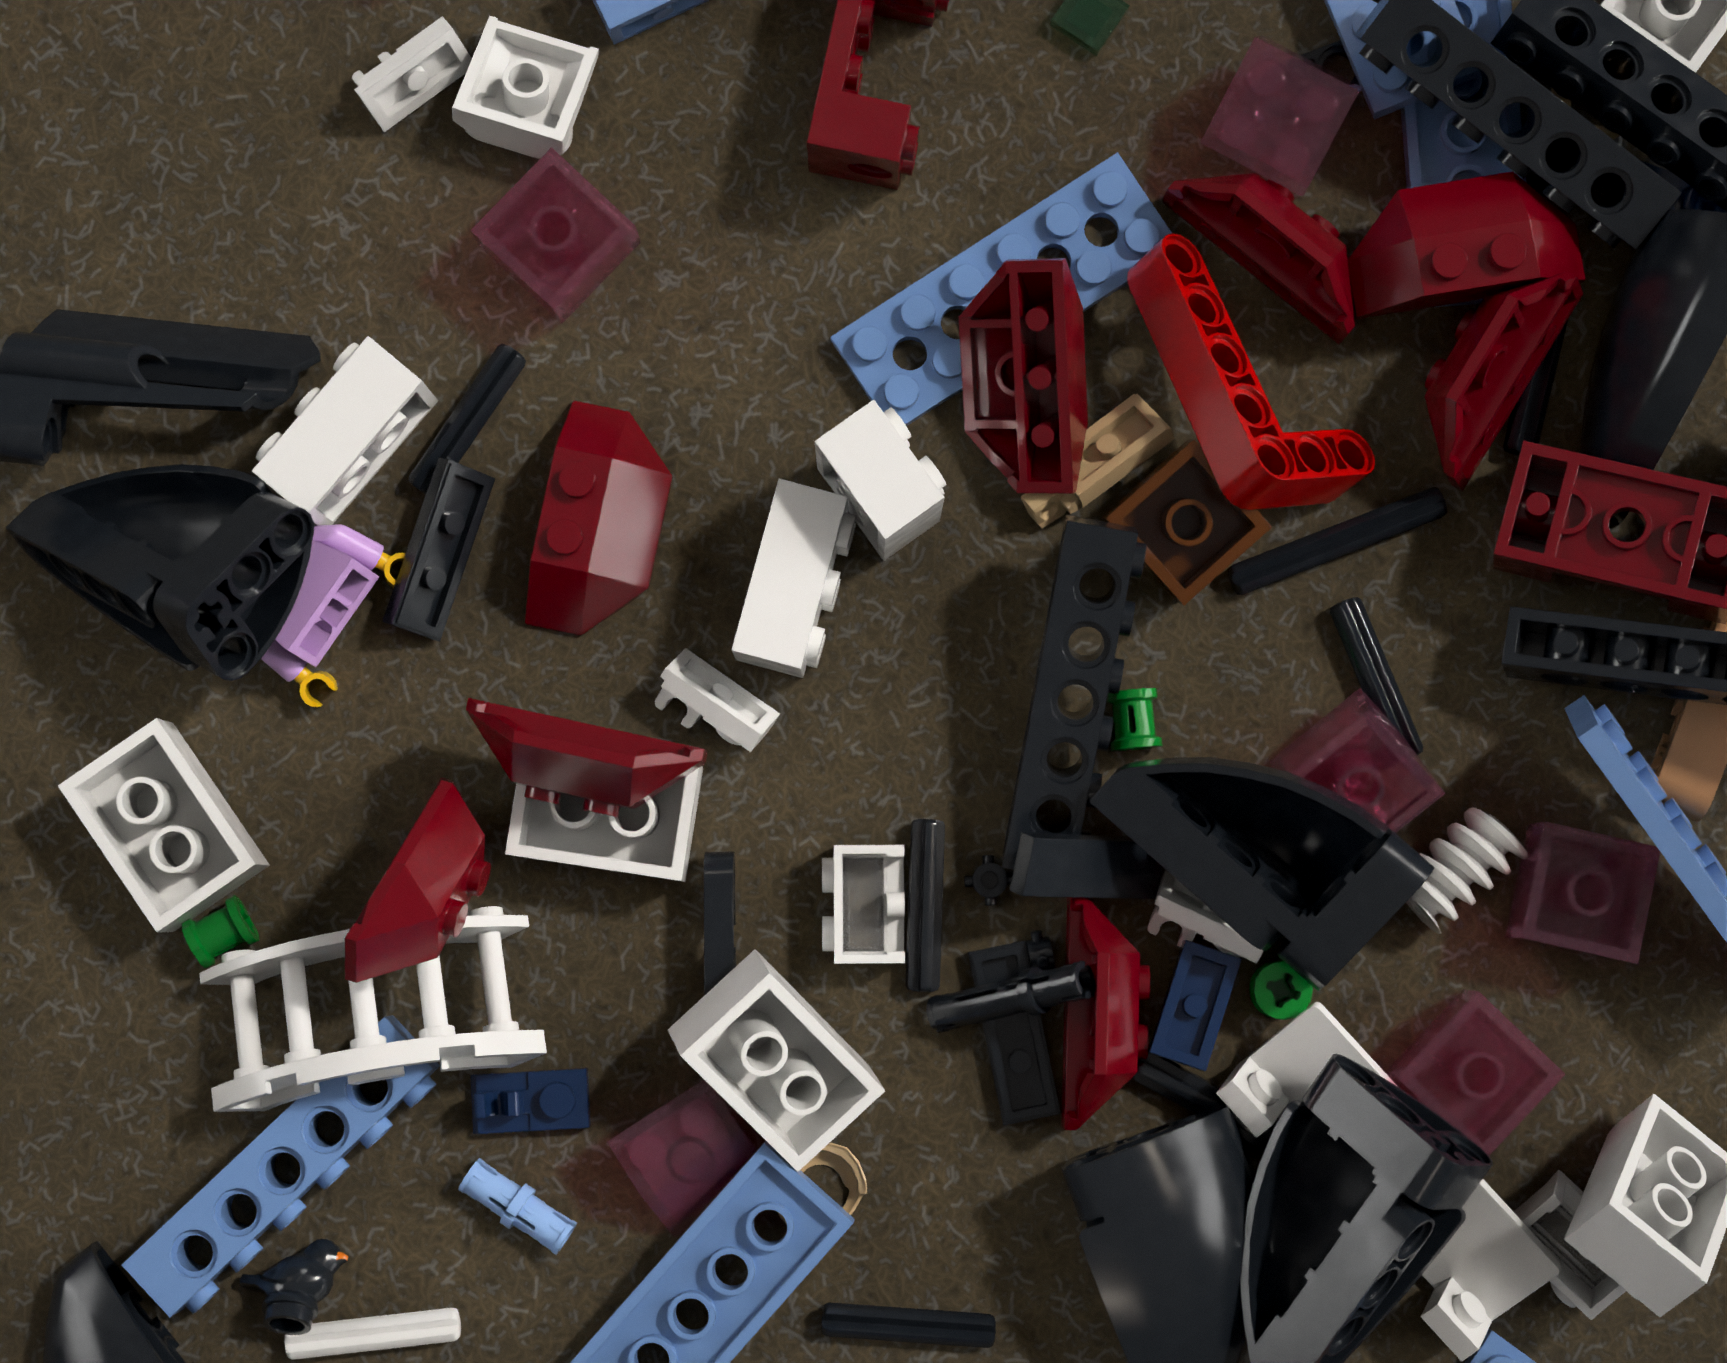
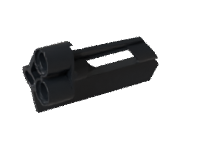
M56 309L31 333L19 331L12 333L2 347L0 355V462L44 466L53 453L59 454L62 450V439L66 432L69 406L97 405L246 412L248 409H274L285 403L293 395L298 386L299 373L321 361V353L311 337L307 335Z

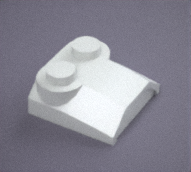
M489 16L452 106V119L476 140L538 159L558 157L571 145L573 125L599 55V49L591 46L586 48L498 21L496 17Z

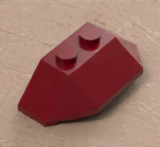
M1513 171L1398 190L1348 259L1355 319L1484 299L1487 295L1550 278L1563 272H1569L1577 276L1579 283H1583L1586 280L1576 224Z
M1256 173L1175 180L1169 186L1162 200L1163 204L1340 345L1354 328L1355 322L1346 245L1337 239L1340 234L1328 220L1318 214H1313L1310 217L1293 203L1295 197L1287 187L1273 178H1268L1265 181Z
M1066 258L1008 259L958 317L965 432L989 461L1008 478L1007 482L1017 493L1074 494L1077 490L1088 425L1083 306Z
M1563 272L1550 278L1485 296L1477 310L1471 308L1461 319L1455 333V339L1458 342L1447 360L1440 358L1430 370L1425 381V389L1428 390L1425 394V400L1443 471L1453 487L1463 492L1581 299L1583 291L1577 276L1569 272Z
M573 400L555 446L532 551L525 624L582 636L649 590L673 476L628 411Z
M468 698L466 705L467 713L509 779L516 784L526 786L525 798L559 805L561 794L585 799L582 810L612 817H618L620 806L636 809L703 766L708 753L705 749L472 698Z
M441 777L435 791L358 919L345 937V980L357 983L438 958L449 936L457 938L461 933L466 921L468 903L473 895L479 897L484 892L491 870L490 862L484 861L485 835L453 780Z
M1067 897L1065 965L1085 961V966L1089 965L1091 967L1096 982V990L1091 999L1064 1003L1061 1127L1064 1130L1076 1131L1137 1073L1138 1059L1147 1060L1149 1048L1148 1024H1138L1139 1000H1149L1150 967L1149 965H1140V953L1085 897Z

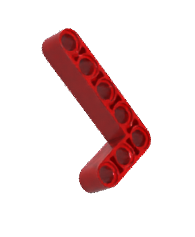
M1168 234L1131 267L1127 274L1130 291L1219 488L1233 505L1240 509L1254 510L1327 504L1335 501L1372 472L1375 467L1373 451L1367 441L1352 430L1335 429L1283 433L1204 260L1197 248L1188 239L1178 234Z

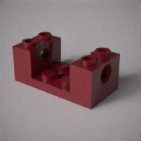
M837 0L807 140L809 172L898 190L901 174L912 176L919 144L917 141L920 126L909 124L911 105L860 95L863 73H861L863 56L857 55L858 51L869 52L875 23L873 15L933 27L936 10L947 12L949 0Z
M1523 440L1493 554V569L1551 583L1553 572L1657 596L1669 599L1667 611L1726 625L1727 487ZM1629 511L1637 514L1642 519L1645 529L1639 539L1633 542H1622L1613 537L1609 530V522L1617 513Z

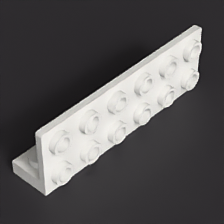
M1314 1002L1242 1060L1216 1094L1257 1138L1270 1128L1277 1118L1280 1119L1290 1102L1303 1101V1096L1333 1054L1343 1055L1375 1072L1394 1085L1396 1084L1320 1002ZM1482 1179L1462 1207L1466 1214L1464 1223L1422 1274L1433 1286L1434 1291L1420 1317L1461 1362L1480 1349L1494 1319L1556 1277L1562 1267L1557 1258L1484 1179Z

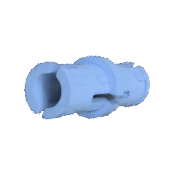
M480 1158L470 1168L458 1188L459 1191L477 1200L500 1216L501 1220L499 1223L508 1229L515 1226L551 1250L555 1255L562 1249L577 1225V1222L559 1213L534 1195L536 1191L534 1188L526 1183L521 1187L497 1172L496 1169Z

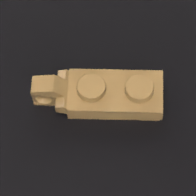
M1138 394L1131 395L1086 429L1076 492L1074 494L1025 493L1021 496V500L1028 514L1041 528H1044L1063 516L1066 511L1072 514L1080 510L1081 506L1084 508L1175 439L1170 426Z

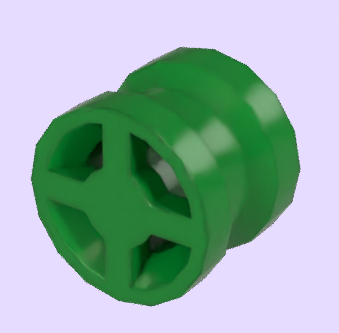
M1275 960L1264 963L1256 969L1250 979L1249 994L1251 1002L1259 1012L1267 1017L1281 1020L1295 1018L1307 1009L1312 999V985L1285 961Z

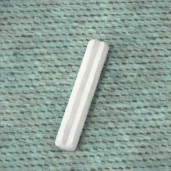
M444 1308L312 1323L311 1330L308 1333L285 1335V1350L287 1357L295 1360L454 1342L461 1335V1320L456 1308Z

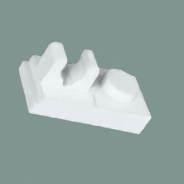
M443 16L396 49L397 52L393 55H390L388 52L381 53L378 56L381 63L365 75L360 70L353 74L352 79L358 86L354 89L384 132L466 74L472 58Z
M686 648L664 669L660 676L664 679V682L655 700V706L662 711L673 698H678L687 706V715L683 718L681 725L691 728L701 716H704L703 720L715 727L717 733L724 740L734 745H741L749 752L763 739L780 715L773 708Z
M1165 870L1156 896V906L1149 920V933L1156 936L1163 923L1173 921L1182 927L1177 946L1181 947L1184 940L1192 942L1198 933L1204 936L1203 939L1213 943L1219 951L1235 957H1244L1257 964L1263 950L1247 942L1181 882Z

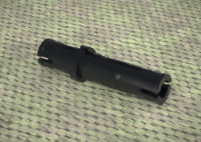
M1085 961L1074 962L1073 964L1051 970H1042L1034 967L1022 970L1018 977L1009 980L984 984L950 994L931 996L927 1002L926 1013L933 1029L937 1028L938 1033L1027 1012L1031 1016L1048 1013L1051 1007L1058 1004L1091 999L1096 990V982L1091 967L1089 965L1085 966Z

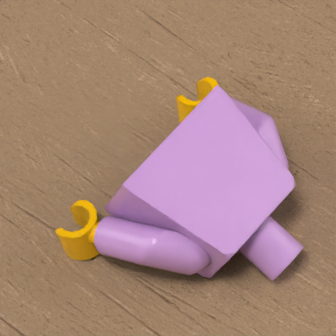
M342 524L314 526L308 566L293 609L280 633L261 658L262 661L287 682L294 679L300 685L299 692L302 700L311 707L323 706L309 692V684L313 679L323 680L333 691H337L338 687L332 675L323 671L312 673L305 667L307 662L317 667L376 583L379 576L371 570L376 567L383 571L386 582L394 588L396 579L390 574V569L393 564L403 562L406 554L402 552L390 556L383 552V545Z

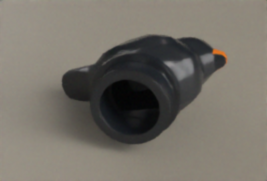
M317 1239L303 1253L286 1257L261 1274H242L239 1284L247 1290L262 1293L266 1297L262 1303V1311L265 1314L263 1325L267 1329L284 1335H302L311 1330L312 1320L318 1315L317 1303L330 1293L334 1274L342 1264L347 1262L348 1256L342 1253L339 1246L333 1241Z

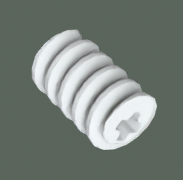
M1474 807L1469 808L1464 813L1467 827L1458 823H1452L1447 827L1450 843L1440 838L1433 839L1430 842L1429 848L1433 859L1419 853L1434 866V870L1406 903L1423 923L1438 934H1441V931L1434 917L1436 914L1440 913L1453 921L1459 918L1452 900L1457 897L1471 906L1476 903L1470 888L1473 882L1487 890H1491L1494 887L1487 872L1490 867L1505 875L1511 872L1505 858V854L1508 851L1524 860L1528 857V852L1521 842L1503 823L1491 814H1487Z

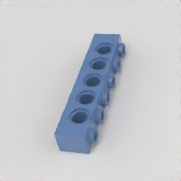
M393 1015L386 1016L378 1022L379 1035L385 1036L387 1043L415 1039ZM437 1062L404 1066V1077L386 1079L388 1091L380 1103L367 1100L361 1092L360 1084H348L347 1076L319 1082V1094L297 1099L133 1253L122 1266L169 1318L182 1311L185 1307L192 1314L196 1313L220 1290L213 1281L225 1269L231 1266L237 1273L263 1250V1247L257 1241L262 1234L272 1225L280 1232L285 1229L307 1208L300 1198L316 1183L323 1190L327 1189L350 1167L344 1157L361 1142L366 1149H369L392 1128L393 1124L387 1116L403 1101L409 1108H412L436 1086L430 1075L440 1065ZM325 1111L337 1114L343 1121L344 1134L338 1143L325 1141L318 1132V1120ZM282 1152L293 1155L300 1164V1176L295 1184L282 1182L275 1173V1161ZM237 1194L249 1196L256 1205L257 1214L251 1225L238 1222L232 1214L231 1204ZM193 1235L204 1237L212 1246L213 1256L208 1266L195 1263L189 1255L188 1244Z

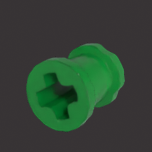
M1157 688L1120 690L1118 694L1108 693L1106 703L1112 705L1115 740L1110 742V750L1112 752L1163 746L1162 737L1157 736L1155 733L1152 700L1158 697ZM1132 708H1134V718H1135V728H1136L1135 733H1134V728H1133Z
M236 895L227 898L226 906L196 922L193 919H188L181 923L182 932L190 950L205 969L215 965L216 957L244 942L253 945L259 941L258 931L244 904Z

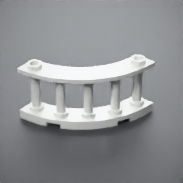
M498 906L481 907L468 912L459 936L457 938L449 936L445 943H478L488 1025L483 1027V1032L456 1034L455 1027L448 1025L440 957L438 956L436 959L416 964L424 1029L419 1031V1038L387 1043L386 1037L379 1035L373 978L357 983L349 981L355 1039L350 1041V1049L321 1055L319 1049H314L305 966L345 957V937L350 929L290 941L258 951L236 950L223 954L221 956L222 963L199 973L200 984L231 986L239 1068L233 1071V1080L211 1088L213 1111H267L297 1099L319 1094V1082L347 1076L348 1084L358 1085L404 1077V1066L440 1062L441 1072L484 1068H512L546 1054L544 1030H519L518 1022L512 1021L501 943L502 939L529 927L528 915H504L503 908ZM281 974L290 1052L284 1055L285 1064L269 1067L263 1065L255 984Z

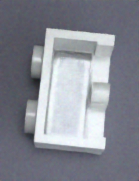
M834 845V858H822V893H834V916H822V950L834 951V964L905 963L904 845Z
M1558 1170L1541 1189L1517 1208L1514 1213L1561 1263L1562 1267L1559 1274L1550 1280L1551 1287L1557 1297L1567 1306L1579 1308L1592 1320L1624 1294L1626 1289L1594 1263L1584 1258L1578 1250L1564 1240L1583 1191Z

